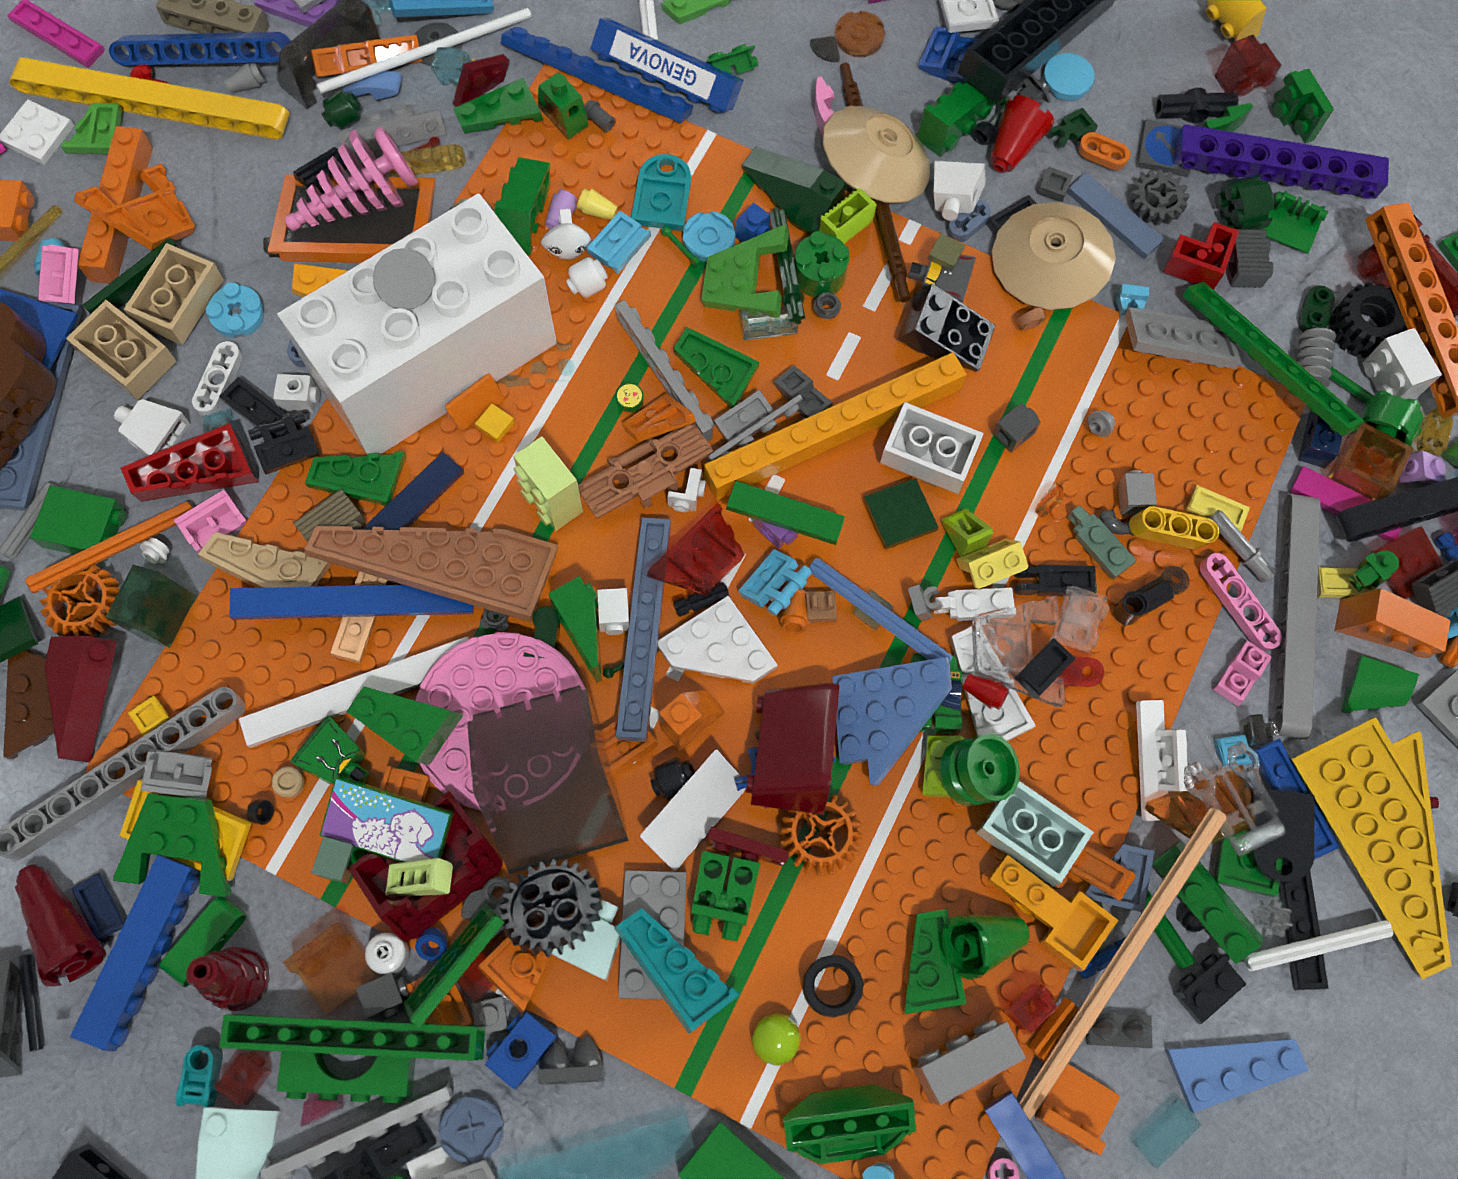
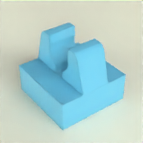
M1122 284L1115 296V306H1118L1119 313L1124 315L1128 307L1144 309L1149 297V287Z

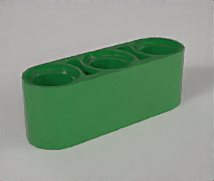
M217 897L168 952L160 963V968L183 988L189 986L186 972L191 961L199 956L208 955L210 952L220 951L244 923L247 916L246 913L226 897Z

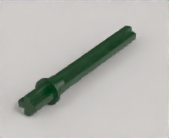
M773 208V212L770 213L772 229L782 225H786L788 229L784 209ZM789 235L787 251L777 252L784 291L782 301L787 308L789 322H795L797 325L801 324L802 319H805L803 309L804 295L800 292Z

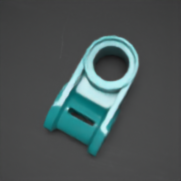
M212 1044L198 1045L190 1048L185 1054L181 1080L176 1092V1105L178 1107H184L186 1104L214 1107L218 1095V1081L223 1061V1054L217 1046ZM202 1051H205L209 1057L208 1065L205 1068H202L198 1063V1057Z

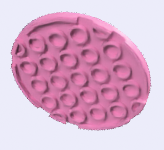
M506 632L474 637L460 643L445 653L432 666L420 684V690L416 698L418 702L464 714L431 764L420 763L425 774L430 777V781L442 793L445 794L450 791L459 804L473 809L494 813L513 812L543 802L558 792L571 779L581 764L588 747L591 733V708L587 691L580 676L561 653L541 640ZM526 652L533 654L535 657H524L523 654Z

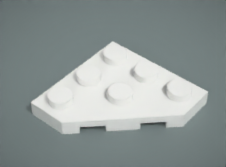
M729 596L658 640L660 652L671 668L676 670H690L700 672L703 675L719 678L727 677L754 684L778 667L775 660Z

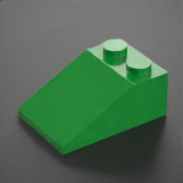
M580 576L551 591L548 595L553 609L558 614L560 623L594 680L598 683L602 680L599 623L596 610L598 607L597 594L589 582L584 584Z

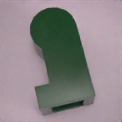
M541 607L533 615V624L535 626L534 639L541 640L555 650H558L560 634L558 614L551 607ZM524 652L523 654L524 657H535L530 653Z

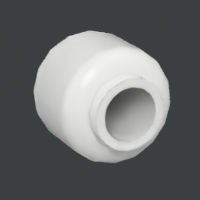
M586 257L569 268L568 274L570 278L566 282L574 295L579 292L582 297L589 298L605 288V280L608 278V275L598 259L593 260L590 257Z
M383 932L375 935L369 941L365 949V959L371 970L379 974L398 973L406 966L410 950L407 942L400 939L396 934Z

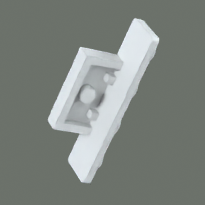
M1162 700L1137 701L1142 820H1168V791H1189L1186 730H1165L1164 702Z

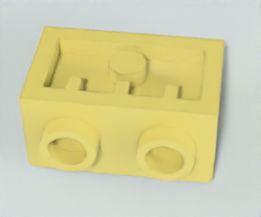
M1009 538L956 559L959 569L970 573L974 587L978 589L1028 569L1021 542Z

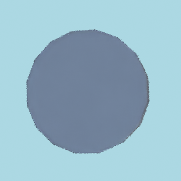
M479 1096L461 1098L453 1102L444 1111L439 1123L441 1146L447 1155L455 1161L463 1164L481 1162L489 1158L498 1149L503 1137L504 1122L500 1111L491 1101Z

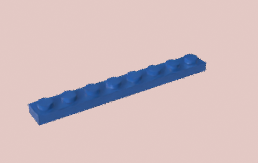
M513 27L502 33L501 44L679 123L685 121L692 114L693 105L686 103L685 99L678 96H670L659 87L645 85L636 77L620 74L615 68L602 66L590 57L577 55L568 47L552 44L545 37H536L527 33V30L522 27Z

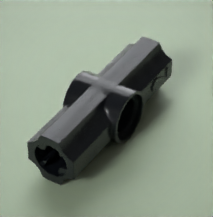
M1197 87L1188 90L1185 94L1158 95L1155 112L1156 117L1187 118L1190 123H1199L1208 117L1222 116L1227 107L1238 105L1239 100L1238 95L1234 92L1207 93L1204 88Z

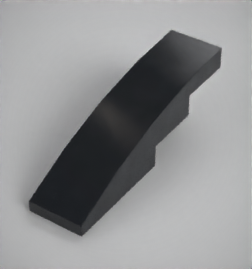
M420 1115L414 1122L402 1126L366 1148L362 1153L337 1167L322 1179H385L408 1162L435 1146L436 1142Z

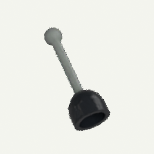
M1008 97V98L1005 100V105H1006L1008 99L1011 98V100H1013V97ZM1005 105L990 122H981L973 129L972 137L978 144L987 145L993 139L995 134L994 124L1003 115Z

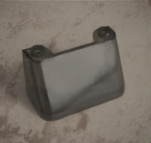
M342 0L280 51L276 69L277 81L282 89L307 110L317 103L312 92L317 88V83L312 78L315 72L310 50L380 39L370 6L363 0Z

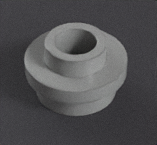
M1106 410L1094 411L1088 417V425L1090 430L1097 436L1107 437L1113 431L1115 419Z

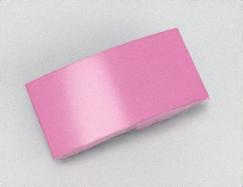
M821 76L817 78L814 114L817 127L823 138L824 126L834 113L831 109L834 94L831 86L826 85Z
M1247 640L1213 690L1238 707L1245 700L1255 681L1261 677L1272 657Z

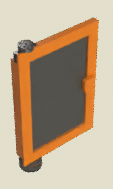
M285 174L271 237H264L263 240L264 252L269 257H280L281 261L362 263L430 222L436 186L435 178L416 177L418 184L409 187L400 177H389L404 206L397 208L390 203L381 188L373 180L374 185L385 201L387 210L379 212L368 200L365 193L359 189L371 211L370 214L361 215L347 197L345 200L350 206L354 217L345 219L332 206L331 208L337 220L327 222L320 214L317 216L321 223L320 225L311 227L306 222L298 230L292 231L286 225L285 217L299 210L296 203L301 197L307 203H310L311 199L306 192L308 188L297 181L294 174ZM333 177L332 181L335 183V185H338L336 179ZM321 185L317 187L321 194L325 193Z

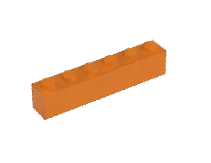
M115 127L99 189L115 206L139 198L144 181L140 178L142 170L148 168L153 147L144 131L139 128ZM91 213L77 265L90 282L110 284L119 276L129 236Z

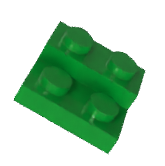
M1309 68L1299 72L1292 71L1283 78L1284 87L1274 94L1275 102L1272 108L1282 125L1293 124L1296 133L1300 135L1306 144L1314 141L1334 111V108Z

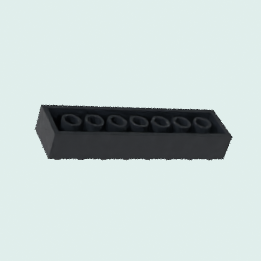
M1027 0L966 50L957 73L994 102L999 103L1111 8L1115 0Z

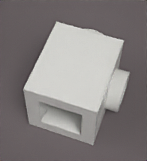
M277 374L273 400L278 408L282 411L314 413L315 403H318L320 399V389L315 385L312 377L309 375Z
M627 588L597 590L600 632H606L608 635H619L623 631L629 630Z

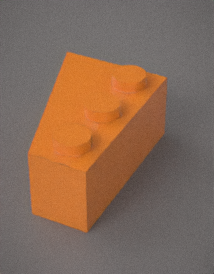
M1380 588L1341 599L1334 631L1413 653L1417 657L1429 658L1433 654L1446 652L1450 620Z

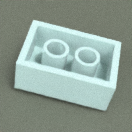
M1019 781L1015 792L1010 797L996 802L976 834L1004 854L1009 855L1051 887L1062 883L1092 836L1093 831Z

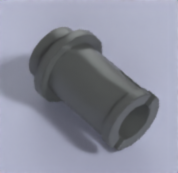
M589 100L584 105L588 120L591 119L604 132H609L613 128L616 119L603 110L598 101Z

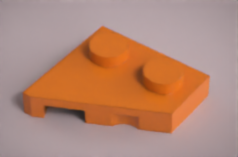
M666 393L624 421L622 425L625 432L636 441L641 442L696 422V419L690 410Z

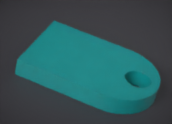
M659 154L649 158L641 166L631 218L641 224V226L655 228L669 226L672 230L683 231L691 189V171L681 158L670 154ZM663 165H671L674 169L670 172H664L660 168Z

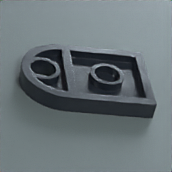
M1256 787L1250 789L1249 854L1253 866L1264 878L1276 883H1290L1303 878L1310 871L1314 862V795ZM1277 859L1284 860L1288 865V873L1285 876L1279 874L1275 869V861Z

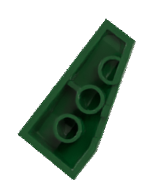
M759 147L754 148L741 167L761 190L767 192L776 207L784 209L788 220L809 235L819 231L821 216H825V213H829V210H833V206L837 207V203L841 204V200L844 199L846 187L844 180L822 168Z

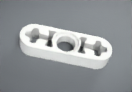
M225 341L216 346L192 398L193 407L203 417H213L219 413L224 403L219 396L234 381L242 363V353L233 342ZM230 352H232L233 357L228 356L225 360L223 355H229ZM214 375H225L224 381L221 384H211V378ZM209 399L212 401L211 405L206 404L205 407L202 406V402H208Z

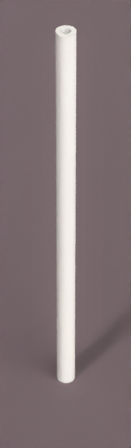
M525 8L316 84L319 94H323L529 19L531 18V12L529 8Z

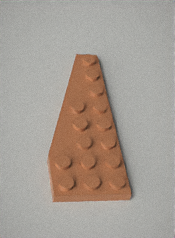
M316 526L304 551L305 556L531 622L557 555L558 545L506 529H493V532H478L477 528H466V531H446V528L400 527V530H384V527H372V530H353L352 526Z

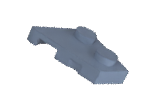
M1122 844L1111 858V860L1129 869L1136 875L1120 902L1092 885L1084 894L1095 902L1143 912L1155 851Z

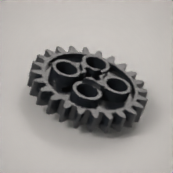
M552 859L550 867H545L543 861H540L539 869L536 871L529 866V875L525 877L518 873L517 877L520 882L518 884L509 883L508 886L512 893H504L502 895L505 904L499 905V908L503 914L500 917L504 921L503 930L506 936L510 938L514 946L519 945L523 953L530 949L535 957L541 949H543L546 957H550L552 949H557L559 955H562L563 946L565 945L574 950V940L578 939L585 942L586 939L583 932H594L591 921H600L597 911L603 908L600 902L602 895L599 888H597L598 885L595 878H591L587 869L582 871L578 863L570 867L566 859L562 862L561 866H558L556 860ZM573 914L571 917L565 918L567 915Z

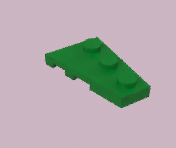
M686 327L674 347V354L731 409L738 404L759 368V361Z
M948 909L915 915L903 1015L967 1004L962 978L956 973L959 970L954 963H948L942 947V932L950 923L948 921Z

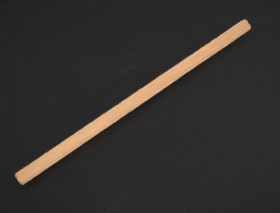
M1213 807L1208 810L1020 1099L1019 1105L1029 1121L1032 1120L1224 824L1226 815L1220 810Z

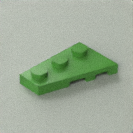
M665 0L662 3V11L680 25L705 15L707 10L720 6L723 8L728 6L732 0Z

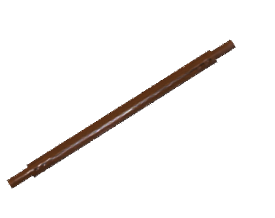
M842 63L840 65L844 82L842 88L847 107L863 106L857 82L853 80L850 64ZM872 199L877 205L875 216L891 278L896 283L900 301L908 302L911 297L906 282L907 271L889 203Z

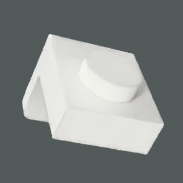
M690 468L685 494L668 492L669 507L678 512L696 511L698 497H704L706 481L702 480L701 469Z

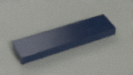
M442 452L362 530H372V527H384V530H400V527H409L464 474L463 469Z

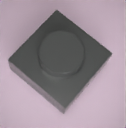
M1048 167L1038 193L1063 202L1073 175Z

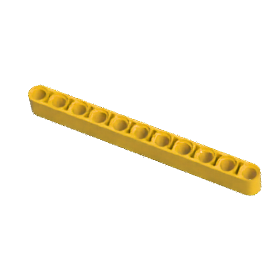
M18 58L9 80V84L14 89L25 94L90 106L92 103H119L123 112L270 139H281L283 137L290 116V112L285 107L276 103L29 58Z

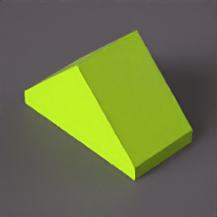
M966 508L941 519L942 525L960 557L986 547L993 535V529Z

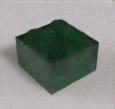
M132 565L105 618L145 641L170 648L196 595L159 571Z

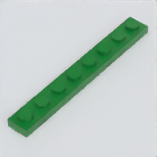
M1204 281L1186 288L1182 296L1190 302L1193 308L1203 313L1211 324L1220 328L1228 335L1232 342L1245 350L1251 359L1261 364L1270 376L1278 379L1288 388L1292 395L1303 401L1311 412L1317 414L1328 423L1334 432L1339 433L1343 437L1360 428L1364 422L1360 416Z

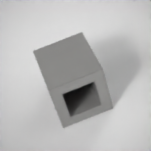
M1133 470L1124 474L1118 483L1121 515H1135L1150 506L1156 507L1153 473Z

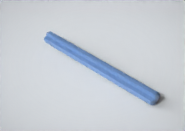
M816 558L810 564L809 569L814 576L926 659L946 657L949 659V664L951 663V654L823 560Z

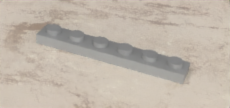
M625 300L615 304L617 320L667 393L693 413L696 419L694 423L706 441L712 440L714 423L711 417L706 412L702 413L698 407L699 401L692 391L688 392L686 390L682 375L678 370L673 371L669 365L670 360L666 352L662 348L660 350L654 343L653 333L648 327L644 329L640 323L641 318L634 307L630 308Z
M449 1080L405 1099L402 1103L394 1104L266 1162L260 1170L262 1178L289 1179L295 1175V1169L304 1165L308 1169L313 1168L326 1161L325 1156L335 1151L339 1155L354 1149L357 1146L356 1142L366 1137L369 1138V1141L375 1140L388 1132L387 1128L399 1123L400 1127L417 1120V1114L429 1109L430 1113L443 1109L449 1104L447 1100H450L453 1095V1089Z

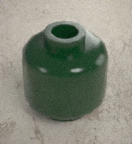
M338 90L323 100L325 111L321 114L330 127L335 125L338 129L344 130L361 118L360 111L362 106L351 91L347 93L344 90Z

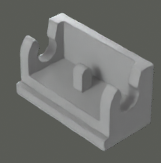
M148 749L141 780V791L206 799L212 770V757Z

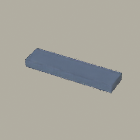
M1087 172L1069 187L1067 193L1098 218L1143 259H1146L1164 241L1162 236Z

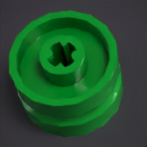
M991 733L955 741L949 745L941 757L940 775L948 795L958 804L969 807L1006 800L1015 792L1019 783L1020 767L1018 757L1012 746L1003 737Z

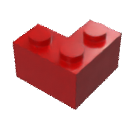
M1213 222L1202 242L1180 234L1170 251L1163 272L1194 284L1204 281L1214 290L1225 273L1239 231Z

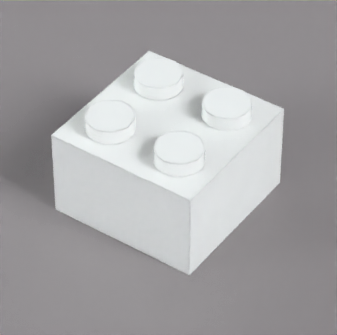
M1415 328L1385 338L1362 363L1366 375L1371 378L1377 392L1386 391L1391 395L1404 399H1417L1442 375Z

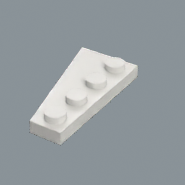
M978 624L951 636L950 642L954 656H956L958 670L962 671V684H964L967 676L971 673L978 677L1003 682L1004 686L1009 688V693L1000 710L995 708L989 709L964 690L976 735L992 733L1003 737L1008 742L1033 729L1036 725Z

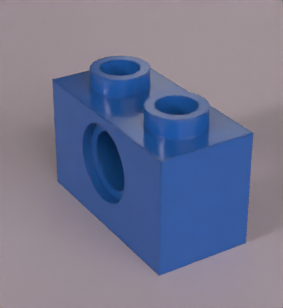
M528 1012L524 1016L518 1014L507 1027L510 1033L504 1041L501 1042L498 1039L486 1053L489 1059L485 1065L513 1090L520 1087L547 1050L558 1039L553 1032ZM519 1039H523L528 1046L527 1053L522 1058H516L512 1054V1045Z

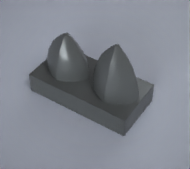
M1100 1013L1087 1033V1045L1153 1048L1152 1016Z
M587 1034L584 1035L576 1048L573 1067H570L565 1051L557 1043H553L545 1053L541 1069L538 1070V1083L540 1085L605 1081L604 1067L595 1042Z

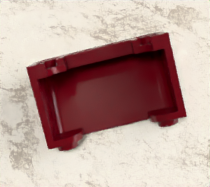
M821 683L765 690L764 696L758 695L756 713L762 714L756 767L754 775L748 774L746 793H752L751 805L824 815L832 776L839 684Z
M450 791L436 799L432 804L454 811L441 858L453 865L450 892L448 894L421 896L385 895L389 865L403 862L391 858L383 860L378 854L364 855L348 868L379 918L404 941L417 938L424 930L438 922L462 903L470 893L477 891L495 877L503 865L500 856ZM402 872V878H401V885H400V886H403V880H404V873H405V872Z

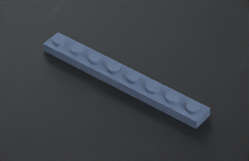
M642 518L616 731L617 740L647 742L671 530L670 519Z

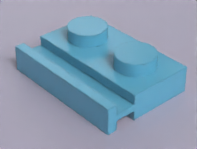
M619 211L588 245L587 253L598 259L605 266L613 268L618 274L649 240L651 231L645 230L641 227V224L622 211Z

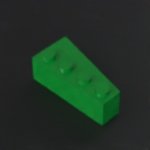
M966 79L964 85L958 82L953 86L949 96L942 94L937 98L936 106L929 104L924 108L917 138L924 146L941 158L947 151H953L958 145L960 138L963 135L968 136L980 119L985 120L997 103ZM1004 97L998 104H1001L1006 99V97Z

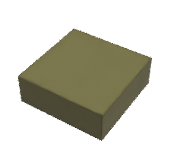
M940 234L929 254L928 260L952 271L964 251L965 245Z

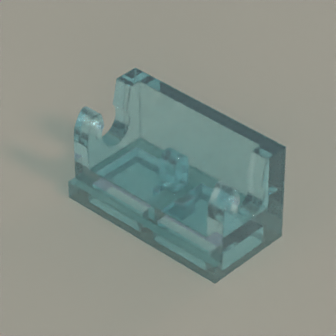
M786 306L781 307L779 318L770 317L767 313L759 312L758 315L749 314L747 310L739 311L744 340L797 334L798 324L789 322Z

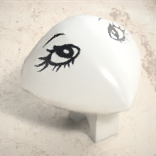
M560 209L559 225L551 228L544 235L541 244L547 251L559 259H575L587 249L592 239L588 232L576 224H572L571 209Z

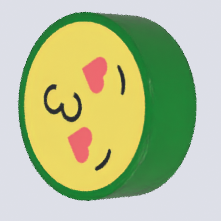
M634 383L621 385L616 391L618 407L625 412L639 410L644 402L642 389Z

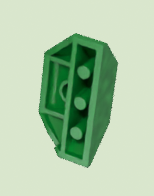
M876 1084L810 1093L783 1117L787 1150L793 1153L797 1152L804 1158L818 1164L885 1155L907 1135H911L916 1131L913 1098Z

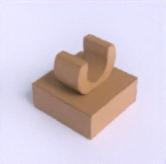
M835 591L806 592L805 599L809 623L836 622Z

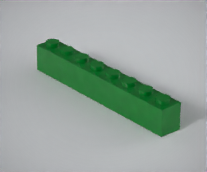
M225 1014L223 1015L219 1048L477 1061L483 1060L486 1026L423 1023L418 1028L411 1022Z

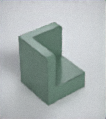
M323 837L311 873L321 878L348 885L351 873L346 869L354 848L353 845Z

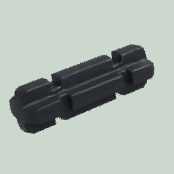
M721 582L713 585V589L708 587L688 595L687 599L683 597L675 600L673 606L676 614L683 616L689 614V610H699L714 604V601L717 599L721 601L729 596L726 584Z

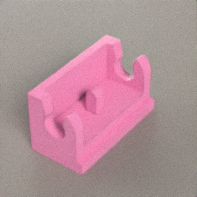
M56 245L42 246L38 301L74 304L79 249Z
M224 489L174 519L186 540L197 553L201 551L214 532L230 535L243 527L247 522Z

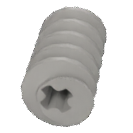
M1313 328L1304 331L1300 335L1296 361L1327 387L1330 384L1328 379L1332 373L1330 371L1333 365L1331 359L1334 356L1332 350L1335 347L1336 334L1330 329Z

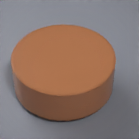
M1036 308L1021 316L1017 322L1021 330L1026 331L1041 324L1045 320L1046 315L1042 308Z

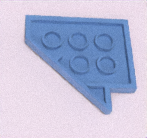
M942 657L833 676V684L840 685L836 722L839 762L847 765L868 761L870 785L878 786L952 690L949 659Z

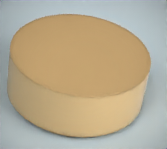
M283 767L272 778L273 790L283 798L298 796L305 786L303 774L294 767Z

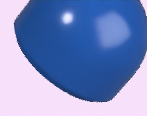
M428 928L419 935L415 944V950L422 959L437 961L448 948V938L442 930ZM429 941H433L439 946L432 948L429 946Z

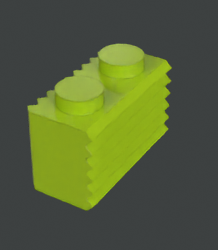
M857 188L856 191L849 194V197L841 200V204L837 203V207L833 206V210H829V213L821 216L819 231L832 235L846 243L874 221V212H876L877 205L861 188Z

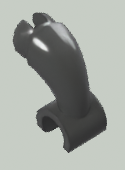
M1113 510L1103 511L1099 515L1100 520L1112 533L1135 536L1129 528L1130 520L1126 524L1120 522L1115 517Z

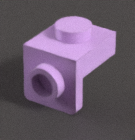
M1420 451L1398 459L1399 481L1403 485L1416 481L1427 485L1445 481L1446 466L1442 458L1425 451Z

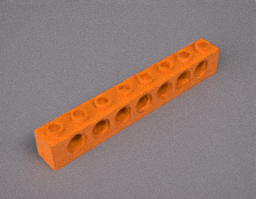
M1409 202L1383 206L1365 219L1407 329H1416L1442 374L1430 385L1441 417L1445 419L1458 416V326Z

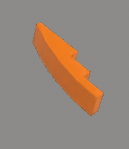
M417 35L313 49L310 50L317 78L354 71L417 48L419 43ZM422 58L408 62L406 64L422 62Z

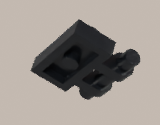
M302 411L293 415L291 413L284 414L282 419L268 424L265 421L259 423L258 427L248 430L252 441L263 437L264 443L254 446V449L265 475L320 455L309 427L301 430L296 428V425L306 422ZM285 429L289 431V434L275 439L271 435Z

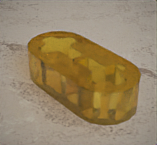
M1438 408L1429 412L1424 417L1421 425L1423 430L1420 432L1417 441L1418 452L1425 451L1437 457L1441 455L1448 446L1453 417L1442 419ZM1434 418L1439 419V420H1438V423L1441 424V426H1440L1439 428H1437V429H1436L1437 421H1436ZM1433 438V447L1436 448L1435 450L1431 449V444L1428 443Z

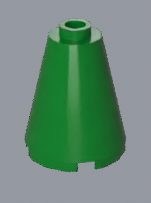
M957 915L948 920L950 923L942 932V947L946 960L949 964L954 963L959 970L956 973L967 980L983 976L1021 950L1029 942V928L1021 918L1016 916Z

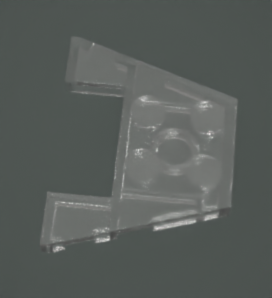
M1056 596L1048 597L1038 602H1026L1021 606L1013 608L1005 607L976 614L971 619L974 674L1003 682L1005 687L1033 697L1014 678L1033 659L1030 623L1055 625L1059 621ZM1056 678L1037 700L1055 707H1062L1065 704L1063 678Z

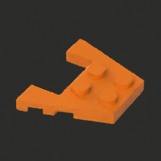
M162 164L144 169L140 175V178L153 193L115 206L97 186L75 193L74 201L78 205L149 250L155 249L168 238L176 241L193 234L195 225L183 202L179 201L174 193L175 187L172 181L167 180L165 176L166 170Z

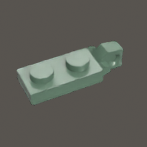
M1079 505L1067 516L1075 526L1073 529L1076 534L1075 539L1111 579L1114 580L1137 561L1094 514L1089 515Z

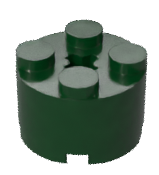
M1255 175L1224 183L1221 191L1216 193L1214 197L1215 205L1220 209L1221 224L1240 230L1267 228L1273 217L1268 218L1269 210L1274 209L1273 193L1267 180L1261 181L1259 178L1262 176Z

